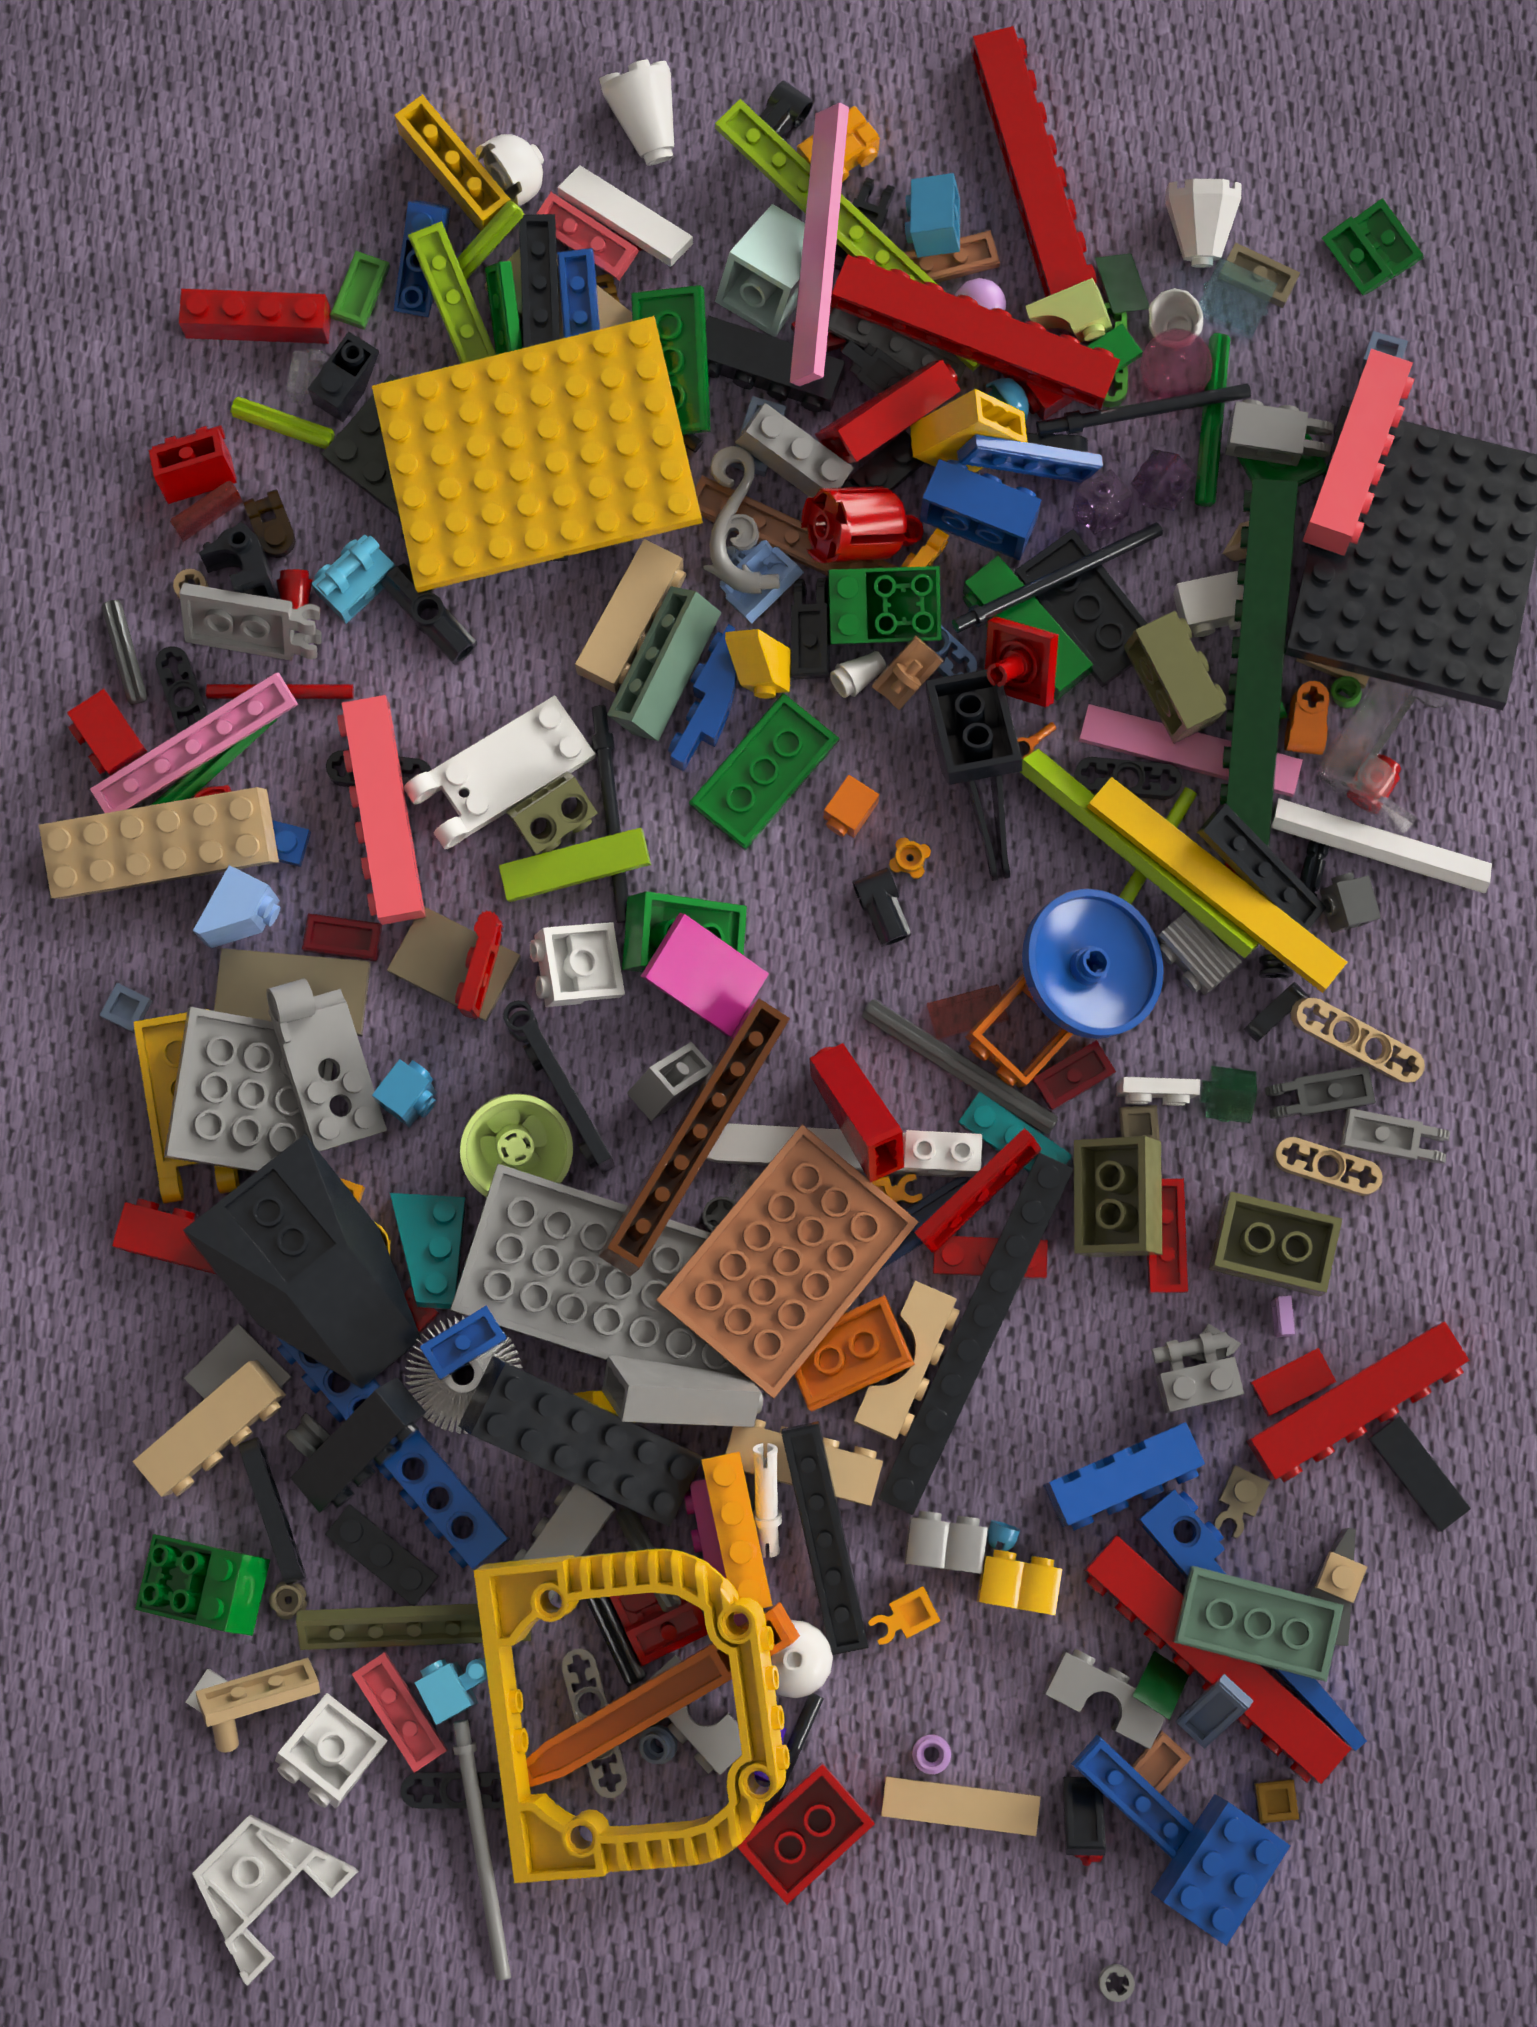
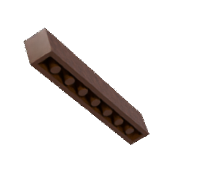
M760 998L747 1009L598 1257L628 1276H632L641 1268L790 1020L789 1017Z

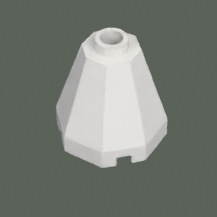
M1188 179L1185 180L1184 188L1177 189V182H1171L1166 187L1165 204L1183 260L1191 261L1192 267H1212L1213 261L1221 259L1241 200V183L1235 182L1229 188V180Z

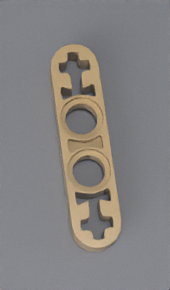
M1301 998L1292 1006L1291 1020L1301 1031L1395 1081L1414 1082L1422 1076L1425 1068L1424 1059L1416 1050L1321 999ZM1314 1006L1313 1013L1321 1018H1328V1020L1324 1024L1318 1021H1308L1306 1023L1307 1016L1302 1013L1303 1009ZM1339 1021H1345L1351 1031L1349 1038L1344 1042L1337 1041L1333 1035L1334 1026ZM1371 1038H1377L1382 1044V1053L1376 1059H1370L1365 1052L1366 1043ZM1391 1056L1397 1059L1409 1058L1408 1064L1412 1066V1071L1401 1074L1402 1066L1395 1062H1388Z

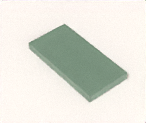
M1190 1566L1173 1642L1327 1682L1344 1605Z

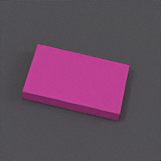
M679 913L641 977L724 1035L731 1037L769 973L686 914Z

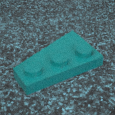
M390 1193L417 1307L450 1309L458 1286L466 1207L465 1197Z

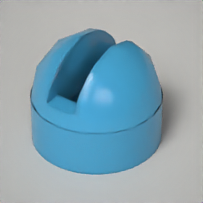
M991 1520L987 1533L988 1543L995 1549L997 1541L1002 1542V1551H1008L1015 1546L1020 1529L1000 1521Z

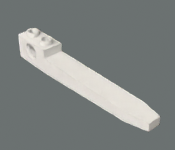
M727 1124L706 1160L716 1163L767 1166L799 1127ZM807 1128L856 1170L864 1172L841 1129ZM906 1130V1133H903L904 1168L891 1174L956 1178L973 1177L981 1170L982 1134Z

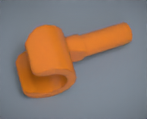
M1050 722L1028 738L1020 737L1017 739L1018 743L1023 742L1027 744L1029 749L1028 753L1022 756V760L1033 752L1034 746L1057 729L1053 722Z

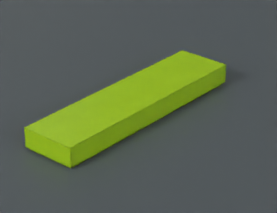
M442 221L409 234L408 238L460 364L496 355Z
M640 827L499 865L506 899L508 902H513L649 866L651 862L644 832Z

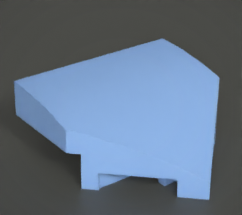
M767 540L761 541L750 550L741 551L734 546L726 547L728 556L736 567L742 570V565L745 564L751 572L760 571L761 575L779 574L780 588L762 590V594H751L737 591L723 581H720V587L726 593L728 602L752 624L804 572L778 547L773 548Z

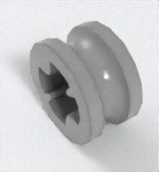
M1111 1964L1102 1969L1098 1978V1985L1100 1991L1107 1999L1121 2002L1132 1995L1135 1981L1133 1975L1126 1967L1120 1964ZM1113 1972L1119 1977L1126 1976L1127 1984H1122L1125 1990L1121 1993H1117L1114 1989L1107 1990L1106 1982H1111L1107 1977Z

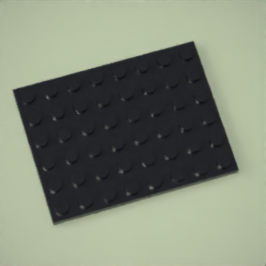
M1341 406L1325 475L1350 407ZM1400 420L1397 428L1390 427L1388 434L1395 437L1388 456L1381 455L1378 463L1385 465L1378 485L1370 484L1368 492L1375 495L1368 514L1360 513L1358 521L1364 523L1357 545L1350 542L1343 556L1309 544L1284 655L1503 711L1507 703L1537 548V454Z

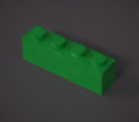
M998 555L964 582L963 594L965 596H963V601L968 608L975 604L982 606L1024 586V584ZM1035 597L995 615L1059 634L1054 699L1056 701L1090 675L1093 663Z

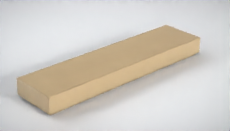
M886 1776L881 1816L1036 1836L1040 1796Z

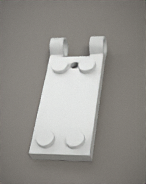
M554 695L431 771L415 776L405 784L403 789L415 805L424 802L438 791H443L459 817L451 818L441 824L434 831V835L444 849H449L506 814V811L568 771L571 774L593 760L596 754ZM465 789L469 792V796L463 798L459 795V792Z

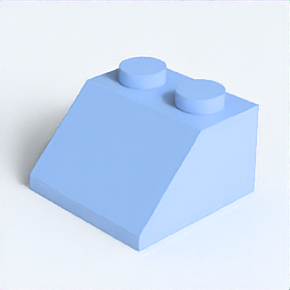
M229 865L193 932L210 948L262 933L266 925L272 926L280 912V906L277 904L280 900L268 884Z

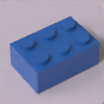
M939 459L922 498L920 521L1020 561L1036 525L1042 499L1037 498L1036 494L1027 488L1016 487L1014 489L1004 485L1001 479L992 474L983 473L979 475L969 471L965 464H961L956 460H948L946 462Z
M1214 1794L1195 1823L1194 1829L1191 1833L1189 1832L1178 1849L1176 1856L1171 1860L1150 1893L1227 1946L1291 1845L1227 1800Z

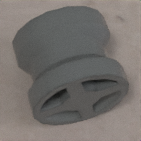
M305 1412L300 1418L301 1423L295 1429H289L284 1435L309 1459L331 1435L311 1415Z

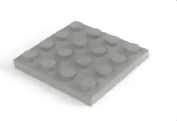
M189 1007L164 1157L257 1172L305 1134L308 1137L272 1021ZM324 1060L319 1064L318 1072L324 1080L331 1081L333 1062Z

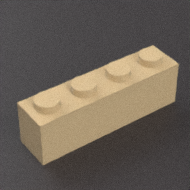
M646 539L642 541L575 663L578 675L614 693L617 692L670 587L681 588L685 580L686 572L683 571L682 557Z
M258 1360L248 1361L132 1462L161 1497L171 1495L172 1493L177 1497L194 1484L195 1481L191 1477L201 1468L206 1472L223 1459V1455L220 1452L230 1443L235 1447L252 1434L249 1427L259 1418L264 1422L281 1409L278 1402L286 1394Z
M759 1419L755 1420L754 1427L733 1426L726 1454L740 1451L744 1473L754 1475V1446L763 1443L764 1458H767V1443L774 1444L778 1448L777 1482L793 1486L781 1430L788 1427L781 1426L780 1432L765 1429L766 1422ZM823 1437L836 1498L871 1507L883 1463L882 1460L875 1459L877 1452L855 1446L854 1452L838 1449L839 1441Z

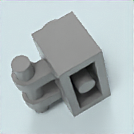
M1209 1331L1199 1334L1196 1339L1178 1342L1175 1339L1165 1342V1346L1151 1349L1155 1364L1169 1361L1171 1368L1170 1372L1156 1376L1165 1414L1244 1394L1235 1356L1218 1360L1216 1356L1217 1349L1230 1346L1226 1332L1212 1335ZM1202 1353L1204 1364L1184 1368L1182 1357Z

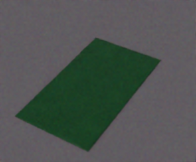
M1131 253L1095 257L1113 314L1149 309V303Z
M1154 1651L1133 1697L1170 1720L1189 1676L1176 1664Z

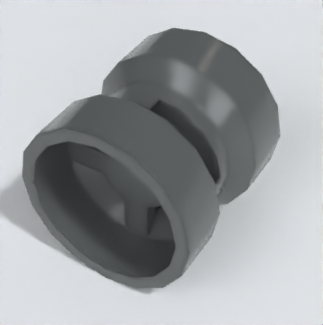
M719 1196L706 1204L703 1210V1221L705 1228L710 1233L713 1232L718 1223L736 1204L735 1201L728 1197Z

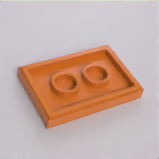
M883 1295L844 1313L794 1375L807 1408L813 1412L915 1365L888 1299Z

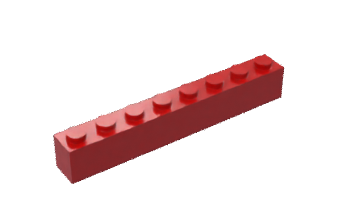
M1014 26L975 35L972 39L971 54L1044 296L1048 297L1091 278L1097 284L1093 265L1086 264L1083 254L1087 251L1082 231L1077 232L1074 220L1077 219L1074 202L1072 199H1067L1064 188L1067 187L1064 169L1062 166L1057 167L1054 156L1057 155L1055 139L1052 134L1047 135L1044 123H1047L1046 110L1043 102L1037 103L1034 93V91H1037L1036 77L1032 69L1027 70L1024 59H1027L1025 41L1023 38L1017 37Z
M847 254L831 294L830 306L1097 410H1101L1120 362V359L1115 358L1113 353L1104 348L1095 347L1092 349L1081 345L1079 340L1067 334L1055 335L1046 331L1045 327L1033 321H1026L1024 323L1016 320L1003 309L992 308L990 310L978 305V302L969 296L958 295L957 297L944 292V289L935 283L924 282L923 284L910 279V276L902 270L890 269L889 271L876 266L872 259L865 256L853 257Z
M1113 1536L1085 1567L1083 1571L1089 1575L1085 1582L1102 1597L1108 1592L1118 1602L1114 1608L1130 1623L1137 1619L1147 1628L1143 1635L1161 1650L1166 1645L1177 1655L1172 1661L1184 1673L1191 1676L1195 1672L1205 1681V1684L1201 1687L1204 1691L1225 1674L1253 1700V1703L1236 1720L1248 1730L1252 1725L1264 1735L1260 1742L1277 1757L1283 1752L1294 1763L1289 1768L1305 1783L1312 1779L1316 1783L1322 1784L1352 1749L1259 1664L1174 1643L1173 1639L1183 1595L1119 1536Z

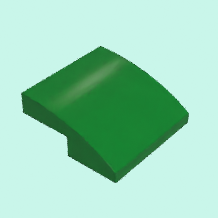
M1383 198L1354 219L1352 216L1322 237L1324 243L1362 296L1372 292L1424 258L1421 250Z

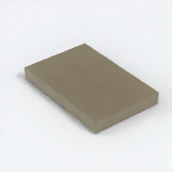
M424 906L426 917L414 919L387 971L458 1007V1004L455 1003L456 991L460 982L465 983L468 969L465 966L467 953L470 947H475L478 936L476 932ZM499 945V951L479 1019L485 1022L488 1021L521 959L520 954L502 945Z

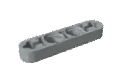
M582 1648L573 1649L568 1652L562 1661V1673L577 1723L588 1716L580 1711L578 1704L583 1694L587 1692L595 1693L601 1701L600 1708L607 1705L608 1702L594 1655ZM580 1654L582 1660H589L590 1667L585 1669L586 1680L589 1681L594 1677L597 1686L583 1687L574 1692L572 1684H579L580 1680L577 1672L570 1673L568 1665L574 1663L573 1656ZM618 1745L587 1763L595 1791L605 1798L619 1796L625 1790L628 1782L623 1757ZM612 1754L616 1755L617 1762H609L611 1772L621 1776V1781L616 1783L615 1791H609L607 1786H600L599 1779H602L605 1775L603 1765L595 1768L593 1760H603Z

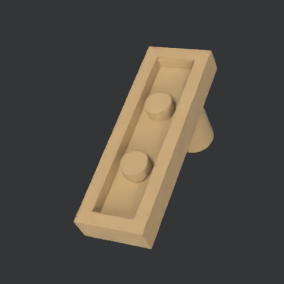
M304 1658L195 1692L206 1727L212 1726L216 1749L226 1753L235 1750L239 1745L236 1718L320 1693V1687L309 1658Z

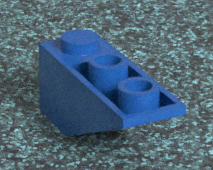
M420 200L408 202L393 311L429 317L433 296L408 235L441 221L448 234L451 206Z

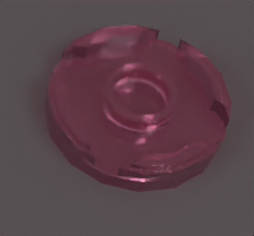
M1173 328L1160 332L1149 341L1142 353L1140 371L1143 383L1149 391L1158 398L1164 399L1202 392L1211 378L1213 361L1210 348L1202 337L1188 330Z

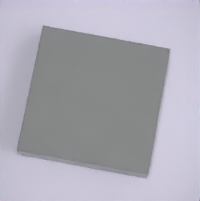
M237 1324L184 1379L205 1399L248 1361L258 1360L281 1389L293 1377L240 1324Z

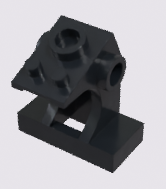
M242 521L233 528L224 530L213 543H204L203 550L199 552V555L208 573L227 567L240 568L241 572L229 575L235 592L280 599L258 536Z

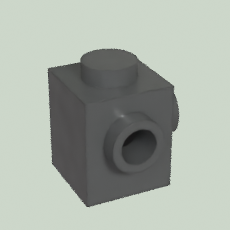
M1353 872L1331 878L1333 885L1320 890L1321 902L1326 906L1323 913L1328 918L1331 933L1363 926L1381 919L1369 875L1354 878Z

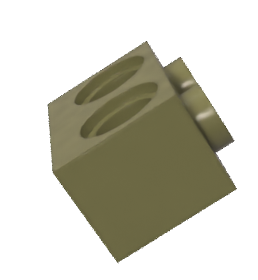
M568 771L506 811L528 847L535 854L541 851L542 853L552 851L561 844L560 838L571 831L573 833L582 831L592 823L591 818L598 814L576 778ZM569 797H576L577 806L575 810L569 814H563L561 811L563 801ZM537 818H545L546 827L544 831L539 834H531V823Z

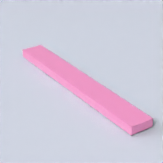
M837 103L815 114L790 383L797 386H802L824 377L849 107L841 103Z

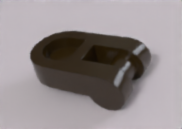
M275 489L267 492V497L256 501L253 498L243 501L253 530L258 536L264 553L274 558L288 555L293 550L296 539L278 490ZM273 510L276 518L263 523L260 515Z

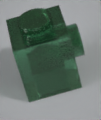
M1211 1066L1209 1079L1202 1080L1199 1102L1205 1103L1206 1118L1216 1119L1221 1122L1234 1121L1251 1124L1257 1097L1256 1071Z

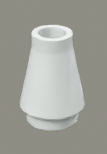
M874 651L869 655L837 664L835 670L830 673V679L836 691L843 698L849 695L855 697L874 678L882 673L887 666L878 651Z

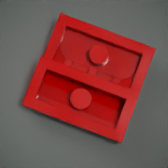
M651 1592L610 1596L641 1666L708 1635L702 1610L679 1597L681 1605L670 1612H664L654 1593Z

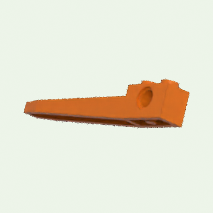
M781 1602L764 1611L766 1626H771L774 1636L773 1650H770V1657L790 1646L800 1637ZM749 1621L740 1625L739 1628L747 1630ZM711 1643L549 1738L526 1759L530 1787L566 1776L730 1681L732 1675L729 1655L717 1649Z

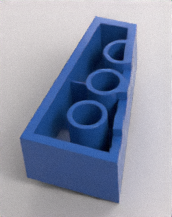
M1185 1422L1048 1482L1043 1486L1061 1526L1071 1525L1073 1531L1095 1522L1092 1517L1093 1514L1106 1509L1109 1516L1129 1507L1127 1499L1141 1494L1143 1500L1163 1492L1162 1484L1175 1478L1179 1485L1199 1476L1197 1468L1205 1465Z

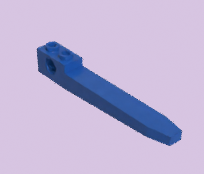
M1173 1489L1136 1519V1521L1186 1580L1190 1566L1226 1574L1214 1560L1225 1550L1220 1543L1224 1537L1210 1521L1204 1524L1194 1513L1198 1506L1185 1491L1178 1494ZM1179 1521H1185L1192 1527L1193 1535L1187 1543L1179 1542L1174 1536L1173 1530ZM1272 1668L1311 1710L1352 1748V1751L1358 1750L1367 1742L1316 1679Z

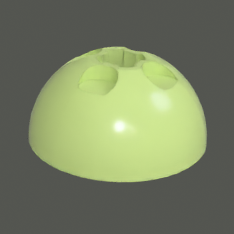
M506 1094L483 1104L467 1122L460 1143V1158L465 1175L474 1188L485 1197H487L497 1164L561 1184L569 1171L573 1157L571 1132L562 1115L546 1101L526 1094ZM516 1133V1136H511L508 1139H506V1137H508L509 1135Z

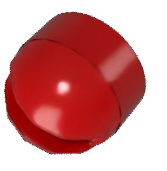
M906 515L907 530L904 533L905 539L902 545L905 547L914 545L923 536V525L913 515Z

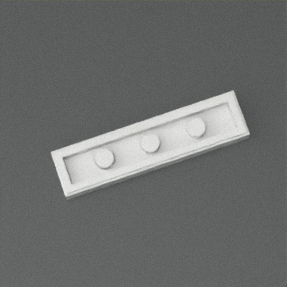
M581 165L558 186V196L670 267L693 245V236Z

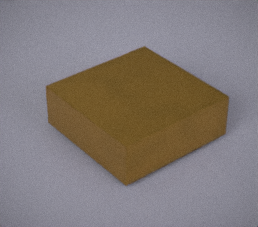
M1294 1779L1254 1783L1260 1824L1299 1819Z

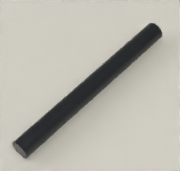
M814 1693L808 1695L787 1743L790 1763L789 1768L785 1769V1783L769 1801L765 1802L760 1818L780 1800L824 1700L823 1697Z

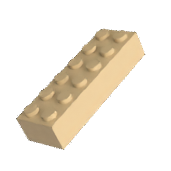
M259 787L39 825L51 899H67L225 872L229 865L236 869L279 863L267 789Z

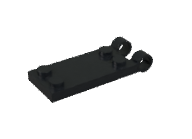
M520 1000L509 1003L504 1009V1022L511 1036L516 1041L528 1042L527 1045L523 1046L526 1055L536 1072L544 1070L583 1139V1142L578 1144L589 1167L593 1169L598 1166L602 1174L615 1167L613 1159L543 1037L531 1006ZM521 1007V1008H525L526 1010H528V1011H525V1010L517 1011V1012H515V1013L510 1017V1019H509V1014H510L511 1011L514 1010L515 1008ZM518 1018H529L525 1025L513 1026ZM515 1033H524L525 1036H519Z

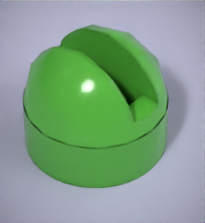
M1340 677L1332 685V697L1339 707L1345 709L1354 708L1360 702L1362 697L1361 685L1354 677ZM1342 690L1351 698L1348 699L1340 695V691Z

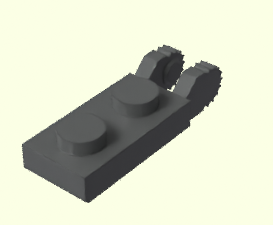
M1368 1066L1295 1078L1292 1082L1265 1087L1266 1096L1277 1097L1295 1091L1297 1100L1296 1105L1277 1106L1269 1110L1271 1119L1298 1114L1302 1117L1376 1103Z

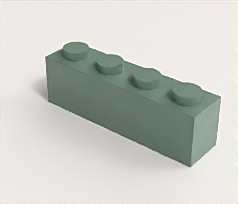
M671 586L607 715L631 734L659 741L722 612L698 592Z

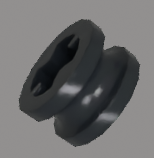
M1275 955L1259 957V963L1263 964V970L1259 971L1261 978H1289L1293 976V970Z

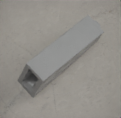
M608 1355L602 1392L622 1422L754 1427L756 1415L762 1410V1392L752 1380L744 1375Z

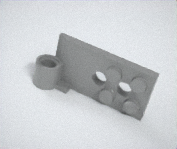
M305 978L268 988L266 994L269 1015L308 1138L316 1149L321 1152L387 1131L380 1106L372 1096L375 1092L347 1002L343 997L341 989L313 997L312 990ZM328 1060L335 1064L337 1076L334 1080L327 1081L321 1078L318 1072L321 1061ZM334 1096H341L348 1103V1112L343 1117L334 1115L330 1110L329 1104Z

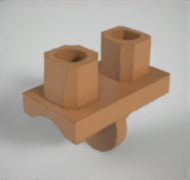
M915 635L872 683L871 687L885 696L900 710L942 664L943 658Z

